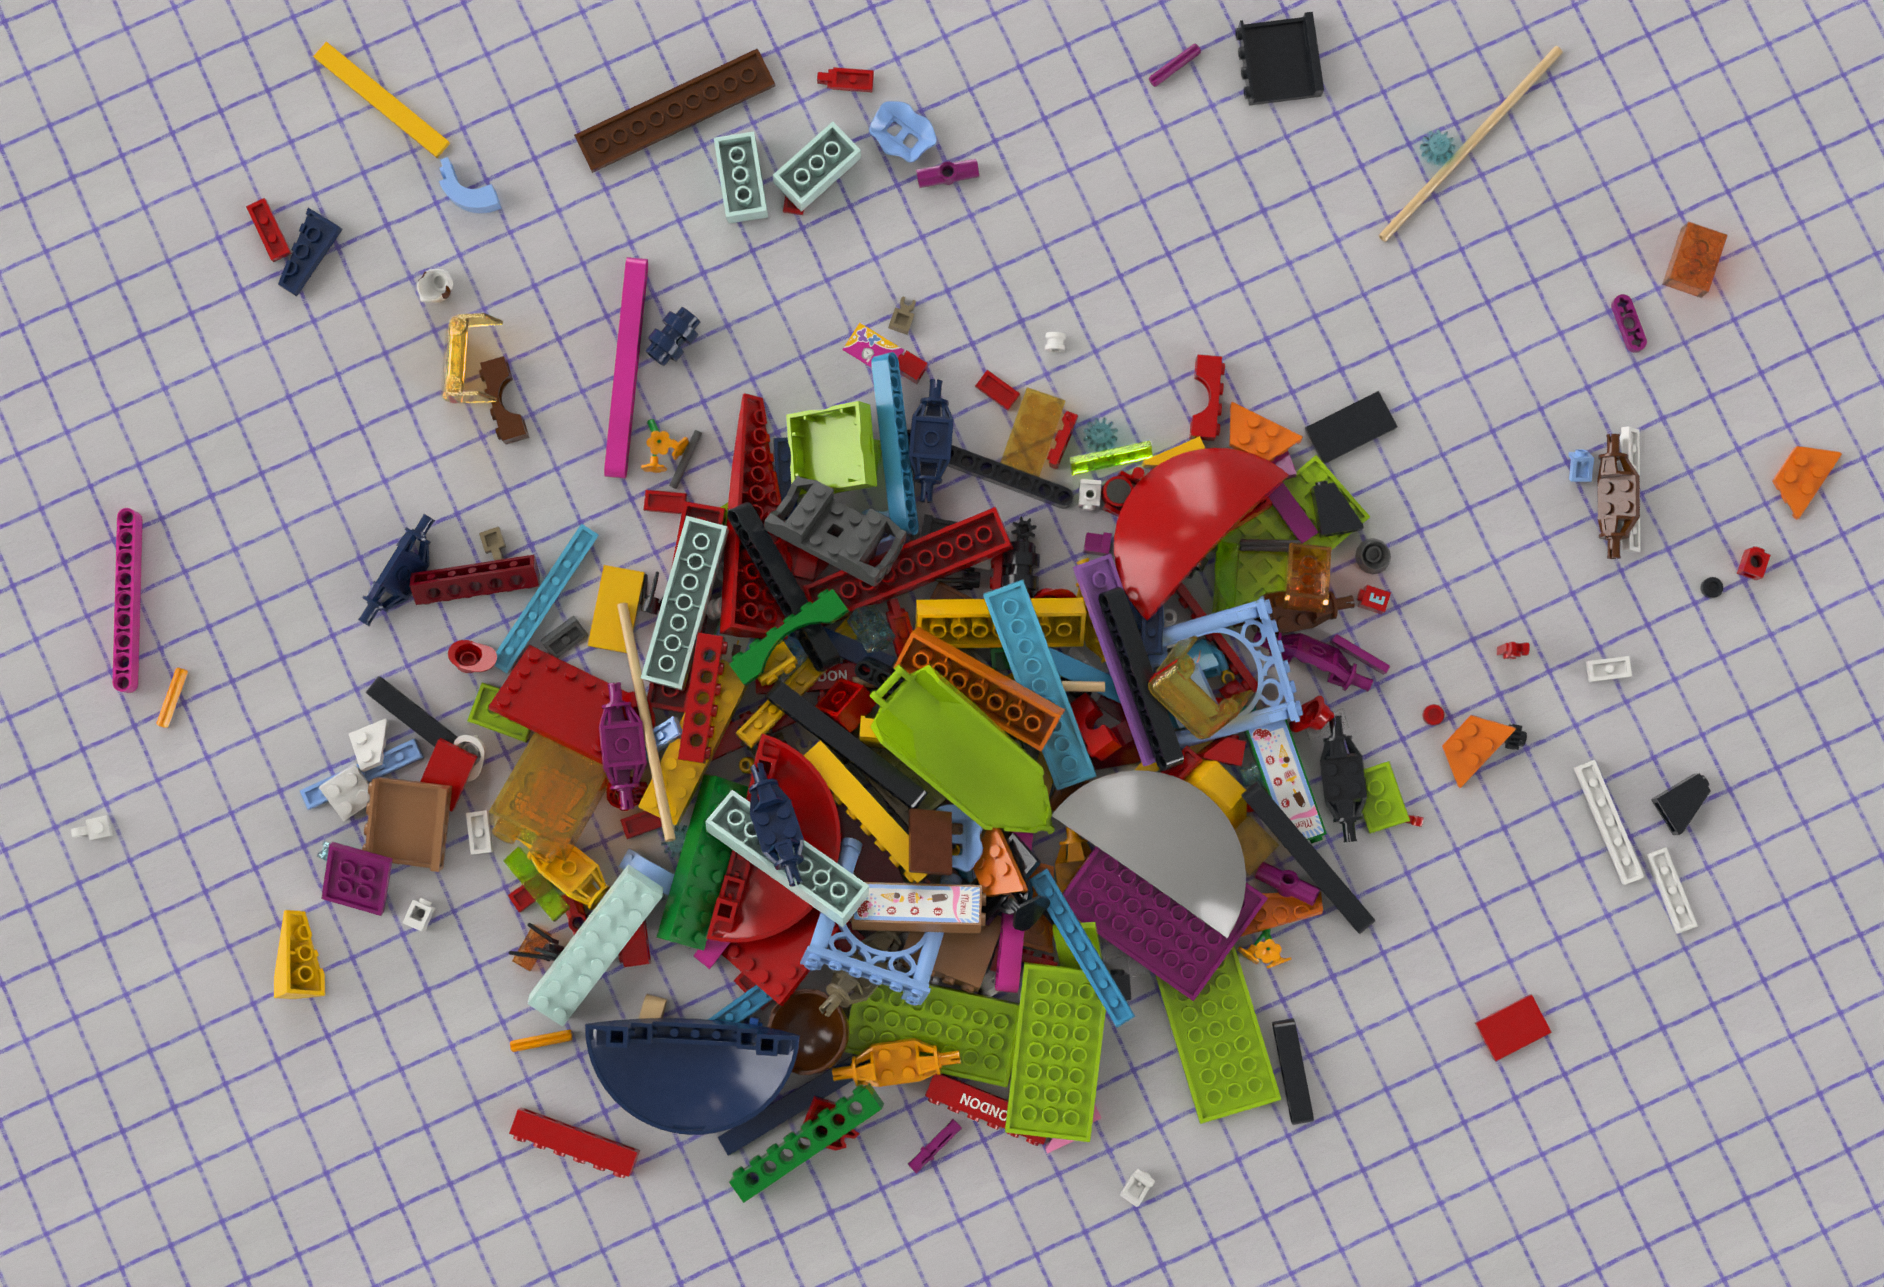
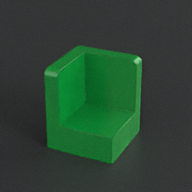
M1003 647L990 648L992 669L996 671L1011 670Z

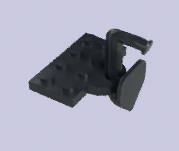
M1012 833L1007 839V843L1029 891L1026 893L1016 892L1011 895L1001 894L996 897L986 896V906H982L981 913H986L985 925L989 926L996 916L1002 912L1014 915L1013 927L1016 930L1026 931L1030 929L1042 915L1053 926L1055 923L1047 911L1050 900L1041 895L1032 899L1033 888L1028 879L1042 862L1017 834ZM977 877L970 885H980Z

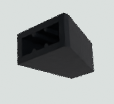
M1328 481L1316 482V486L1310 489L1319 538L1358 532L1364 528L1363 523L1335 483L1328 484Z
M1700 773L1692 774L1651 799L1672 835H1680L1685 831L1711 792L1708 787V780Z

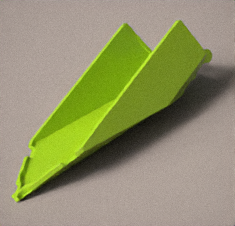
M898 664L894 668L895 672L877 691H873L869 695L880 705L871 725V729L879 742L984 830L1003 828L1004 831L1037 833L1038 831H1044L1048 834H1052L1055 831L1051 820L1052 811L1048 791L1043 780V767L976 704L932 666L927 665L910 674ZM901 677H903L905 680L886 700H884L882 697Z

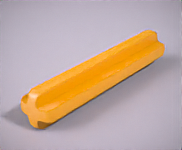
M175 669L156 722L160 727H169L188 671L185 669Z
M569 1029L510 1041V1049L512 1052L568 1042L573 1040L572 1031Z

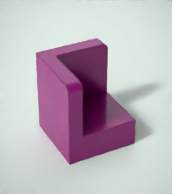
M1087 532L1083 553L1100 556L1108 555L1112 533L1104 532L1102 535Z

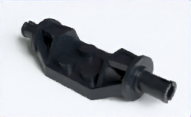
M1335 716L1329 721L1331 736L1323 739L1325 744L1320 758L1324 798L1328 809L1334 817L1333 823L1339 822L1342 824L1343 842H1350V840L1354 842L1357 841L1354 822L1362 819L1361 814L1368 799L1363 756L1351 740L1352 735L1346 736V734H1343L1342 716ZM1344 740L1346 741L1349 754H1347L1346 747H1345V744H1344ZM1353 802H1356L1355 817H1353Z

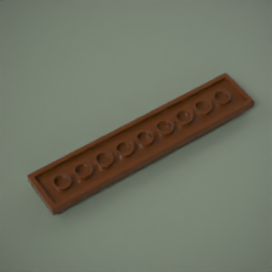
M757 48L587 128L574 136L593 173L765 92L776 85Z

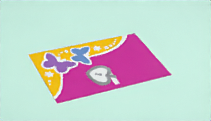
M860 322L842 349L871 367V360L874 356L893 352L898 357L904 352V349Z

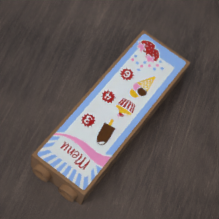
M865 882L869 885V896L853 914L851 921L852 930L981 933V926H985L986 913H981L982 906H986V893H982V885Z

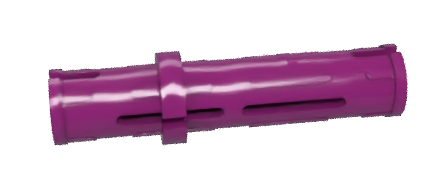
M952 1119L925 1147L922 1146L920 1148L921 1151L908 1163L909 1167L917 1174L925 1164L934 1159L937 1152L962 1127Z

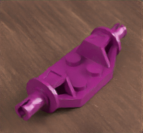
M1260 632L1255 633L1252 642H1257L1261 639L1262 635ZM1281 632L1277 634V641L1282 640L1285 652L1281 653L1283 661L1288 660V663H1290L1292 658L1296 657L1302 663H1310L1321 671H1329L1327 682L1343 687L1342 690L1344 691L1350 685L1359 687L1367 692L1370 690L1373 679L1356 673L1357 664L1353 663L1351 666L1338 648L1302 633L1282 636ZM1266 637L1265 641L1260 646L1268 649L1270 652L1269 656H1271L1272 653Z
M621 682L608 683L610 702L602 705L604 710L599 724L603 769L612 785L610 789L617 790L620 793L621 810L634 809L632 790L640 787L639 781L647 764L643 724L631 707V702L622 701ZM622 708L625 709V712H626L627 717H628V720H626V721H625V717H624V713H623V709H622ZM631 770H634L632 784H630Z

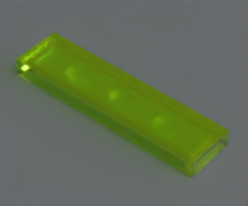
M1148 440L1070 457L1071 473L1075 475L1151 458V441Z
M1224 541L1218 543L1212 614L1235 607L1240 543Z
M518 846L503 860L552 921L556 922L571 908L552 884L537 871L532 860L527 858V854L521 847Z

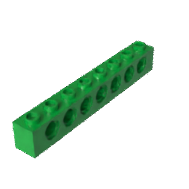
M869 1083L866 1086H863V1084L859 1085L852 1091L853 1094L848 1098L843 1096L837 1100L835 1107L830 1110L828 1108L822 1110L817 1115L819 1118L813 1122L810 1119L802 1124L800 1131L794 1133V1131L790 1132L783 1138L784 1141L779 1145L774 1143L768 1147L766 1154L763 1156L758 1154L749 1161L750 1165L745 1168L740 1166L733 1171V1176L729 1183L742 1202L745 1203L882 1110L884 1102ZM852 1103H860L862 1105V1109H854ZM836 1114H841V1115H843L844 1118H845V1121H843V1122L837 1121L836 1118H835V1115H836ZM818 1126L826 1127L828 1132H819ZM800 1138H808L810 1145H804ZM784 1149H789V1150H791L792 1153H793V1156H792V1157L786 1156V1155L784 1154L783 1150H784ZM766 1161L774 1162L776 1168L768 1167ZM749 1173H756L759 1179L753 1180Z

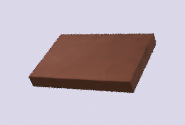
M912 808L909 810V872L937 875L952 874V812Z

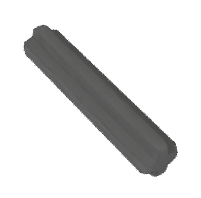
M1241 539L1239 549L1240 551L1300 552L1301 541Z

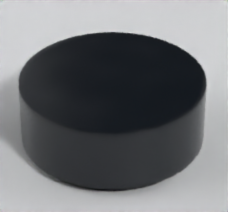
M1716 577L1707 578L1701 583V593L1707 598H1716L1723 592V583Z

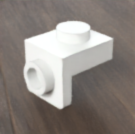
M1137 1169L1131 1174L1120 1196L1138 1207L1149 1188L1154 1185L1155 1180L1151 1178L1149 1173Z

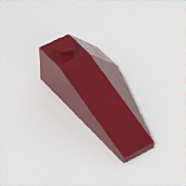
M1127 720L1110 728L1119 740L1121 748L1103 761L1095 756H1090L1095 770L1133 764L1140 761L1141 759Z

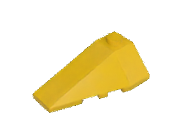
M284 911L274 973V998L302 999L325 996V974L323 968L320 969L317 956L319 955L317 949L314 950L311 940L312 932L305 911Z

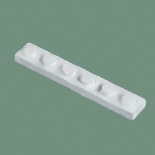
M1621 427L1620 442L1622 444V453L1628 454L1629 461L1640 476L1639 429ZM1640 518L1630 531L1629 538L1621 540L1623 551L1640 552Z
M1591 760L1574 767L1622 884L1626 885L1644 878L1596 761Z

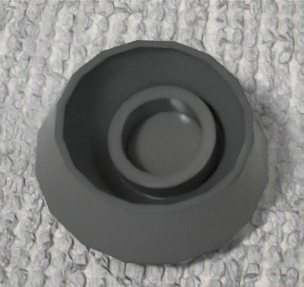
M1366 539L1360 543L1356 550V563L1365 573L1379 574L1386 570L1390 564V549L1379 539Z

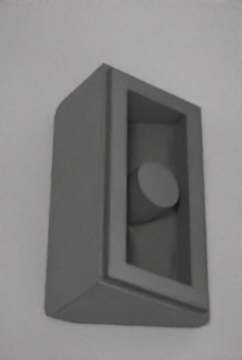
M572 616L542 638L541 642L552 656L558 658L587 637L588 633L576 617Z

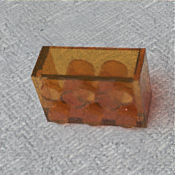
M1688 221L1680 230L1662 285L1699 298L1706 295L1710 290L1728 235Z
M1289 543L1286 556L1283 609L1325 613L1329 600L1332 547Z

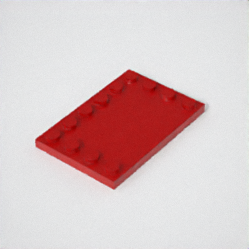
M529 645L489 704V710L591 760L603 764L599 724L604 710L602 705L610 702L608 682ZM621 689L623 698L628 692Z
M813 907L807 915L788 929L764 939L749 942H730L721 955L774 1001L783 1006L811 971L805 968L803 964H800V961L807 947L810 946L821 912ZM836 922L831 936L841 932Z

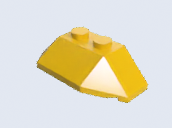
M1202 759L1203 762L1183 781L1190 783L1210 797L1229 819L1232 827L1235 828L1247 815V802L1241 796L1246 789L1217 760Z

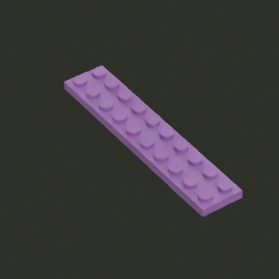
M1108 554L1074 566L1073 570L1143 766H1148L1156 761L1098 600V596L1102 592L1116 587L1123 589L1112 555Z

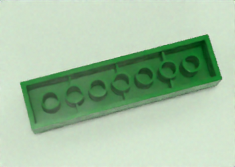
M704 774L656 938L704 951L716 901L720 895L732 854L730 847L707 832L705 821L731 790L746 799L748 786L718 776Z

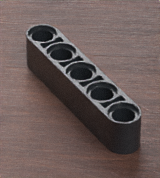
M378 676L366 691V694L435 747L440 738L452 744L458 738L382 677Z
M1290 1018L1272 1022L1291 1123L1296 1125L1313 1122V1110L1295 1020Z

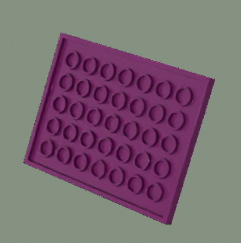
M1098 847L1094 848L1062 893L1080 922H1096L1097 933L1192 1001L1202 991L1268 899L1246 882L1244 900L1239 917L1230 935L1226 938Z

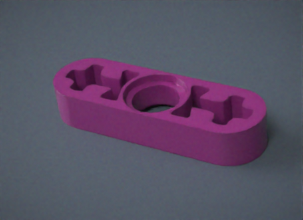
M1625 294L1618 295L1612 301L1611 308L1626 348L1633 353L1640 352L1646 347L1647 339L1632 299ZM1620 300L1622 303H1626L1624 310L1622 306L1618 307L1617 305ZM1624 311H1625V313H1627L1628 311L1630 312V313L1624 315L1623 317H1621V315L1624 313ZM1626 318H1630L1634 321V327L1632 329H1628L1624 326V320ZM1637 330V333H1635L1634 336L1633 334L1628 336V334ZM1634 337L1636 341L1640 340L1641 342L1638 347L1632 344Z

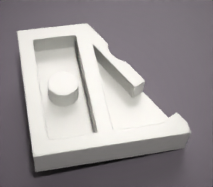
M386 718L349 733L357 762L362 772L383 764V750L386 747L387 741L385 735L386 729L389 727V721Z

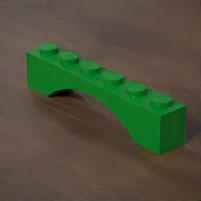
M826 589L818 595L819 599L814 603H811V601L800 608L801 612L796 616L791 614L783 620L785 624L781 627H773L766 632L767 637L763 640H755L749 645V650L745 653L741 651L731 658L732 662L729 665L743 685L747 686L764 674L766 663L772 651L787 635L799 628L812 624H833L849 612L833 589L830 591Z

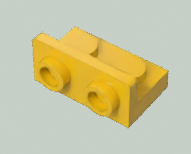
M784 641L778 644L772 651L766 663L764 674L757 678L762 686L766 684L769 686L775 683L779 675L784 672L785 674L790 673L796 668L795 665L798 664L796 657L793 656Z

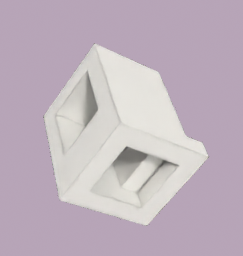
M1080 480L1078 507H1083L1082 510L1095 511V508H1099L1101 480ZM1088 491L1093 492L1094 497L1088 498L1086 496V493Z
M421 897L420 900H412L402 923L419 931H426L435 907L431 906V901ZM421 909L425 912L424 917H420L418 914Z

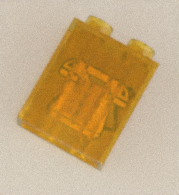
M535 732L489 810L490 825L494 826L491 833L508 844H514L518 838L532 845L529 850L530 853L544 862L552 863L555 857L566 862L610 782L603 769V764Z

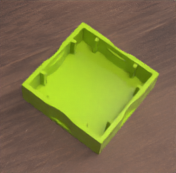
M855 401L834 405L823 410H807L786 414L788 444L791 452V484L799 476L804 479L816 480L834 489V494L877 487L870 404ZM801 490L799 498H803L807 492Z

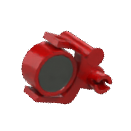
M1141 467L1134 468L1130 475L1121 470L1117 476L1105 482L1101 489V499L1105 504L1102 510L1119 517L1120 511L1118 509L1123 507L1125 500L1132 491V483L1137 485L1140 481L1139 479L1144 477L1145 473Z

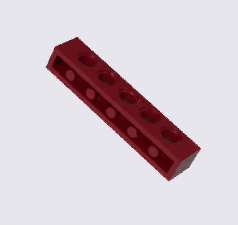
M535 554L411 573L410 589L416 605L491 595L499 592H511L525 588L531 589L538 587L540 584V572Z

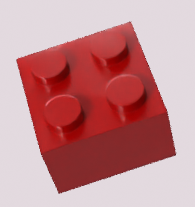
M839 678L815 707L851 733L861 722V716L869 714L876 705V702L869 696L870 693L864 685Z

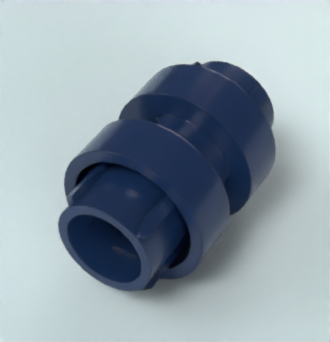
M681 307L676 314L669 311L662 320L666 325L663 330L660 331L655 328L648 337L651 344L645 352L662 366H665L670 359L677 362L684 353L680 348L683 343L686 342L691 345L698 336L695 329L701 322L684 307Z

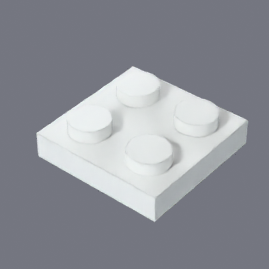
M355 763L319 786L321 792L343 821L365 808L367 803L370 802L371 794H368L369 782Z

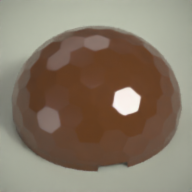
M816 989L794 991L783 1006L777 1003L771 1011L768 1026H766L800 1035L798 1053L792 1072L798 1075H814L834 1066L843 1055L849 1040L848 1019L842 1006L838 1005L830 1017L825 1016L826 1011L822 1014L819 1007L828 999L829 995Z

